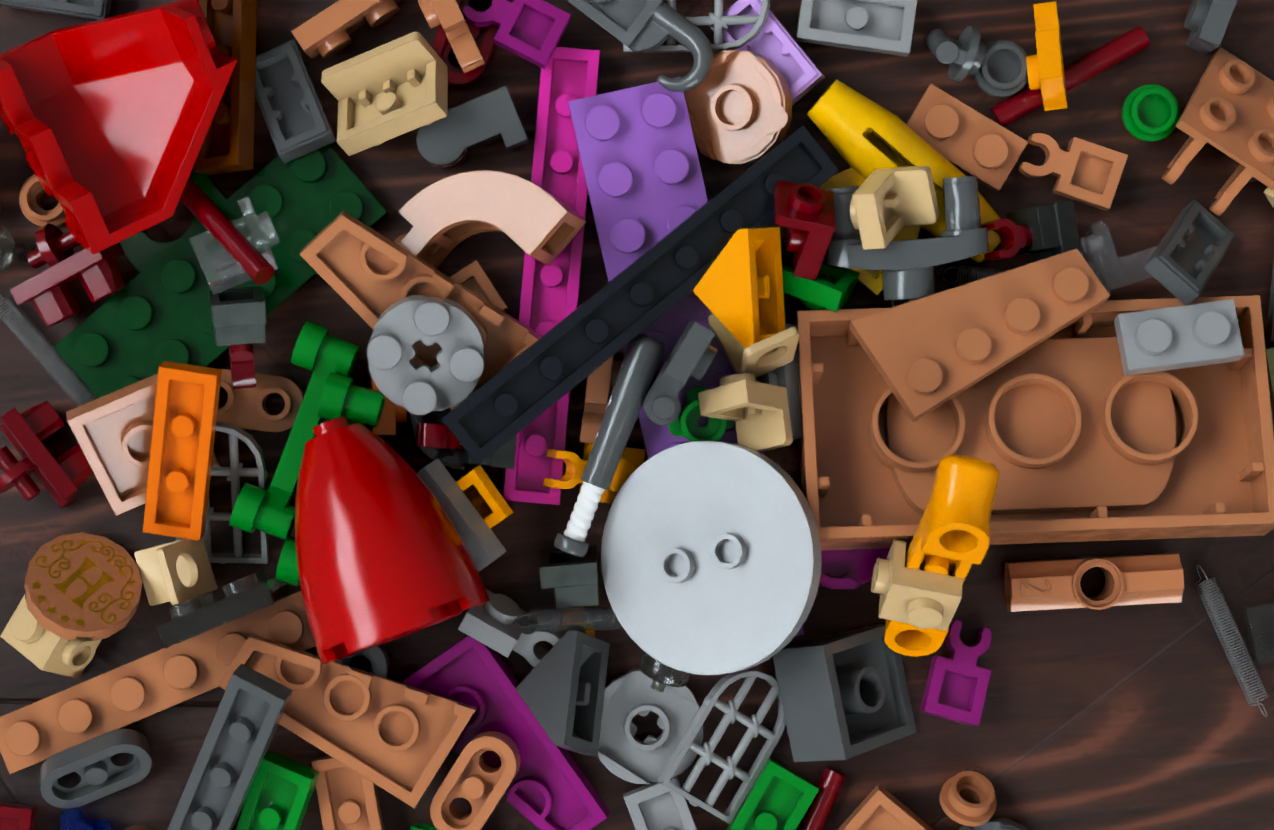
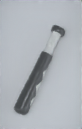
M639 334L630 341L594 445L581 476V480H583L581 492L578 494L577 502L574 504V510L571 512L570 520L567 522V528L564 533L559 532L554 539V547L578 557H585L588 551L589 544L585 542V538L591 526V521L594 518V513L598 508V502H600L604 490H609L620 458L643 406L645 396L651 387L664 354V345L656 338Z

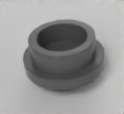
M996 40L986 44L982 64L977 73L973 75L976 84L983 92L993 97L1003 98L1014 95L1028 81L1026 56L1028 55L1021 46L1009 40Z

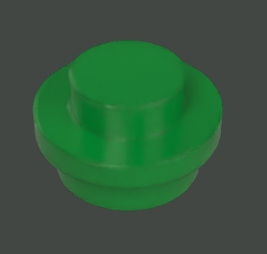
M1155 84L1143 85L1133 90L1126 97L1121 110L1122 122L1126 130L1134 138L1145 142H1154L1167 137L1175 129L1180 116L1179 104L1175 96L1165 87Z

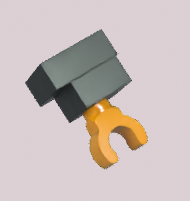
M596 545L589 546L585 557H578L560 549L540 550L539 572L541 589L554 588L556 609L585 608V606L599 605ZM586 630V634L595 637V630Z

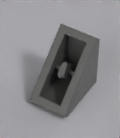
M577 630L567 631L515 689L555 746L586 756H598L610 643Z

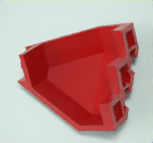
M182 0L56 29L0 54V119L9 134L15 133L20 139L26 153V161L49 197L54 195L60 202L66 215L64 218L65 224L76 242L94 255L173 216L238 59L218 50L198 0Z

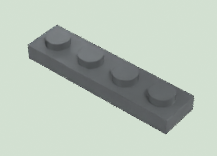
M240 664L230 678L167 830H233L293 692L292 689Z

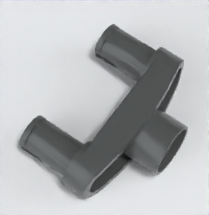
M977 176L943 178L946 231H940L941 237L891 241L883 249L863 250L860 232L852 225L850 203L853 193L860 186L827 189L833 191L835 230L826 251V264L854 269L882 270L884 300L924 298L936 294L934 266L966 259L989 251L987 228H981Z

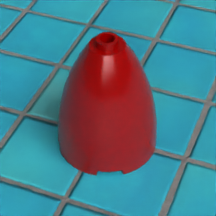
M346 416L329 420L313 428L315 438L305 443L298 474L295 504V547L299 582L306 615L322 665L346 658L357 651L393 641L462 614L461 611L472 607L476 608L490 602L474 560L455 524L430 488L388 443L361 423L349 425Z

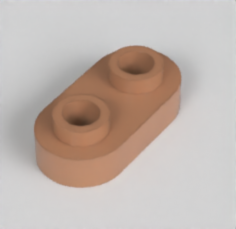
M222 369L220 386L227 391L228 401L223 407L218 408V422L233 424L241 429L266 432H285L292 429L305 395L297 382L284 376L255 373V388L233 389L231 370ZM273 393L280 394L285 401V407L278 415L269 413L266 408V400Z
M487 731L476 735L465 746L431 801L430 816L437 830L482 829L520 768V753L511 738L500 732ZM484 752H496L501 758V766L497 768L488 766L483 758ZM454 799H467L471 804L472 812L469 814L460 813L455 808Z

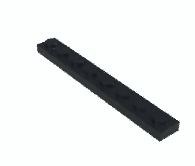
M802 125L454 407L441 420L478 465L481 464L693 291L738 229L769 228L775 224L774 190L778 181L796 184L809 183L820 187L839 171L804 125Z

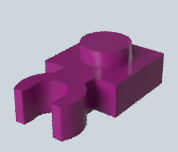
M492 0L491 7L486 11L479 12L466 5L462 10L463 17L474 26L487 27L493 24L499 27L493 39L494 44L544 70L571 20V14L544 0H513V2L508 0Z
M954 620L951 621L949 631L944 639L945 645L950 652L949 658L941 656L932 657L920 713L975 727L980 724L992 671L978 667L976 663L978 656L988 650L992 640V633L989 628L983 627L978 629L975 644L972 647L966 646L960 639L962 621Z

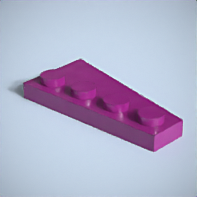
M467 635L401 681V683L477 707L452 747L459 755L476 735L483 732H500L514 741L519 750L521 762L517 775L505 792L507 796L506 801L540 830H590L608 818L611 811L567 749L555 746L516 691L515 688L520 683L497 651ZM484 752L483 758L488 766L493 768L501 766V758L496 752Z

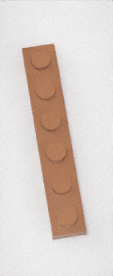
M302 591L295 592L0 716V753L9 774L46 760L63 750L109 731L127 726L219 687L218 685L247 638L251 635L302 651L315 647L316 644L307 619Z

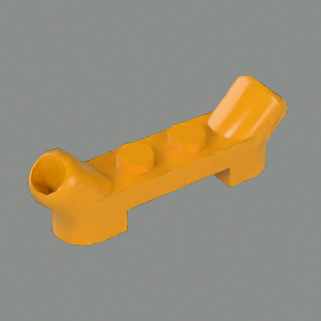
M948 454L939 460L932 495L905 555V567L963 578L964 582L972 563L981 564L989 548L990 517L1000 477V472L995 464L956 454ZM886 619L884 642L888 648L896 653L905 656H925L936 652L941 647L949 628L947 631L934 628L922 629L908 623Z

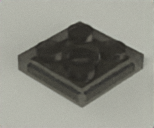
M263 569L222 586L226 597L221 600L215 601L211 591L169 608L168 611L172 620L156 627L164 648L173 646L291 595L288 584L275 580V577L268 580Z

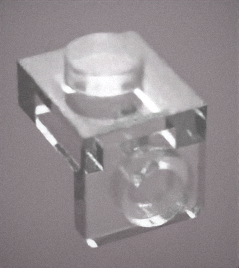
M248 196L237 200L243 217L231 222L274 269H278L270 247L280 244V241L267 211L256 215ZM209 231L189 238L213 295L252 280Z

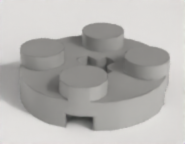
M425 295L405 297L390 305L375 323L367 348L369 371L374 383L382 394L396 405L405 407L412 414L425 415L431 411H442L451 408L463 401L474 390L479 377L482 375L484 369V339L482 331L472 314L458 302L447 298L442 300L437 297H425ZM421 340L427 346L435 342L440 345L442 350L436 356L438 364L429 367L426 363L416 364L412 360L416 355L413 344Z
M635 668L608 683L604 693L598 757L603 765L614 775L630 783L650 784V782H657L700 709L693 691L678 677L658 669ZM652 711L659 715L657 725L663 731L658 738L648 735L644 741H641L634 736L637 726L631 721L637 714L645 717ZM703 725L694 738V741L702 745ZM691 749L687 750L672 778L683 773L692 764L697 756L696 752Z

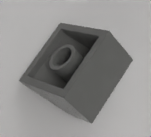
M886 623L807 638L786 645L773 656L776 679L778 681L794 762L847 760L917 733L902 656L888 648L884 642Z

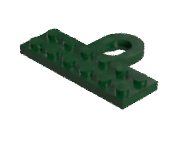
M330 144L286 164L278 155L229 198L226 197L209 175L195 172L193 166L190 173L192 180L274 267L273 277L265 284H256L194 215L190 229L183 237L174 242L161 243L155 241L147 234L146 230H143L119 242L125 252L124 255L140 274L56 344L54 348L97 398L157 374L158 368L163 361L210 367L229 351V346L216 347L209 290L261 286L265 299L267 319L318 275L299 254L301 249L342 211L347 212L370 228H374L389 213Z

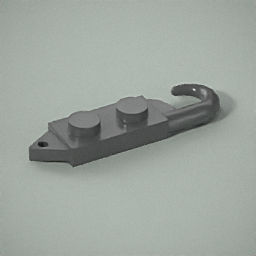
M566 0L632 51L639 53L652 51L662 45L669 36L691 51L694 64L686 76L672 79L665 75H660L657 78V82L669 91L685 92L695 89L706 79L712 68L713 52L709 39L701 29L667 5L663 0Z

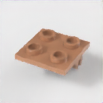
M1219 47L1211 58L1175 126L1190 137L1167 166L1169 169L1161 178L1170 185L1174 184L1186 166L1206 143L1234 159L1240 165L1214 197L1217 200L1209 207V210L1218 216L1227 209L1234 197L1252 177L1267 187L1274 188V81L1224 48Z

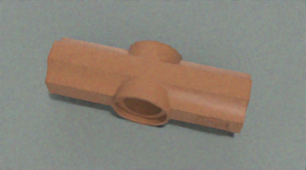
M1177 552L1102 557L1083 555L1067 559L1005 562L1003 575L1004 595L1008 612L1073 608L1103 610L1111 606L1182 602L1184 591V571L1179 553ZM1099 567L1105 576V586L1098 595L1086 597L1081 590V578L1088 569Z

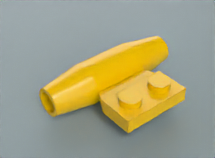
M836 79L816 101L807 115L851 168L833 175L819 188L827 190L828 188L861 186L875 169L926 165L931 169L939 218L933 224L903 226L892 241L918 239L920 227L935 237H941L940 231H946L943 178L964 177L966 175L897 115ZM978 191L981 225L989 221L1001 219ZM987 231L989 251L970 258L980 263L985 259L984 255L986 253L992 252L1001 240L995 231ZM848 268L859 272L858 281L875 295H878L883 290L882 270Z

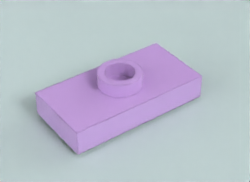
M738 0L723 13V16L760 15L762 0ZM770 9L767 22L758 36L745 46L732 49L753 51L770 59L786 78L792 95V106L826 78ZM755 24L728 25V29L723 28V43L739 40L749 33ZM709 25L711 30L714 32V25Z

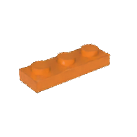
M163 361L158 368L143 523L144 533L200 541L205 534L222 369Z

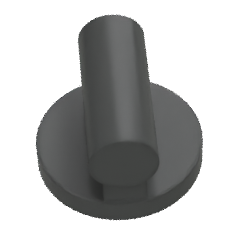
M970 25L964 29L958 40L949 37L941 29L930 31L926 37V45L941 63L949 64V79L958 83L963 81L967 74L975 75L986 51V44L980 41V29Z

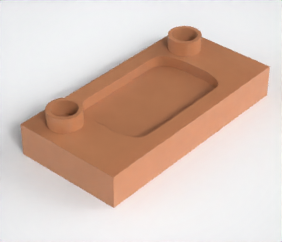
M1260 295L1197 297L1189 304L1234 299L1245 354L1239 361L1124 376L1114 325L1116 316L1122 313L1184 306V304L1178 298L1107 300L1104 304L915 422L911 421L849 328L850 321L889 308L839 309L837 312L831 310L797 311L794 325H796V329L800 334L797 350L802 438H799L801 491L814 515L821 543V551L891 548L894 539L906 541V548H909L931 498L939 460L948 454L991 462L995 464L1000 472L990 517L989 545L1263 536L1274 529V433Z

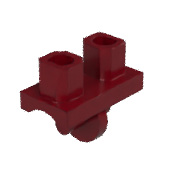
M46 224L35 232L38 248L28 253L27 259L34 269L46 263L50 268L10 289V292L17 305L31 302L47 327L59 324L81 311L68 287V284L80 279L92 303L101 301L125 288L119 267L114 260L125 252L120 243H117L94 255L85 248L74 254L73 248L80 244L76 242L71 232L68 231L63 234L55 225Z
M45 401L27 409L21 414L16 408H13L1 416L0 420L3 424L0 426V430L21 456L22 460L18 462L7 446L0 449V467L4 471L0 475V493H4L16 486L26 501H30L41 492L30 477L34 473L61 509L76 499L77 488L87 481L93 474V471L79 443L56 459L53 458L43 445L44 442L62 431L65 426L51 404Z

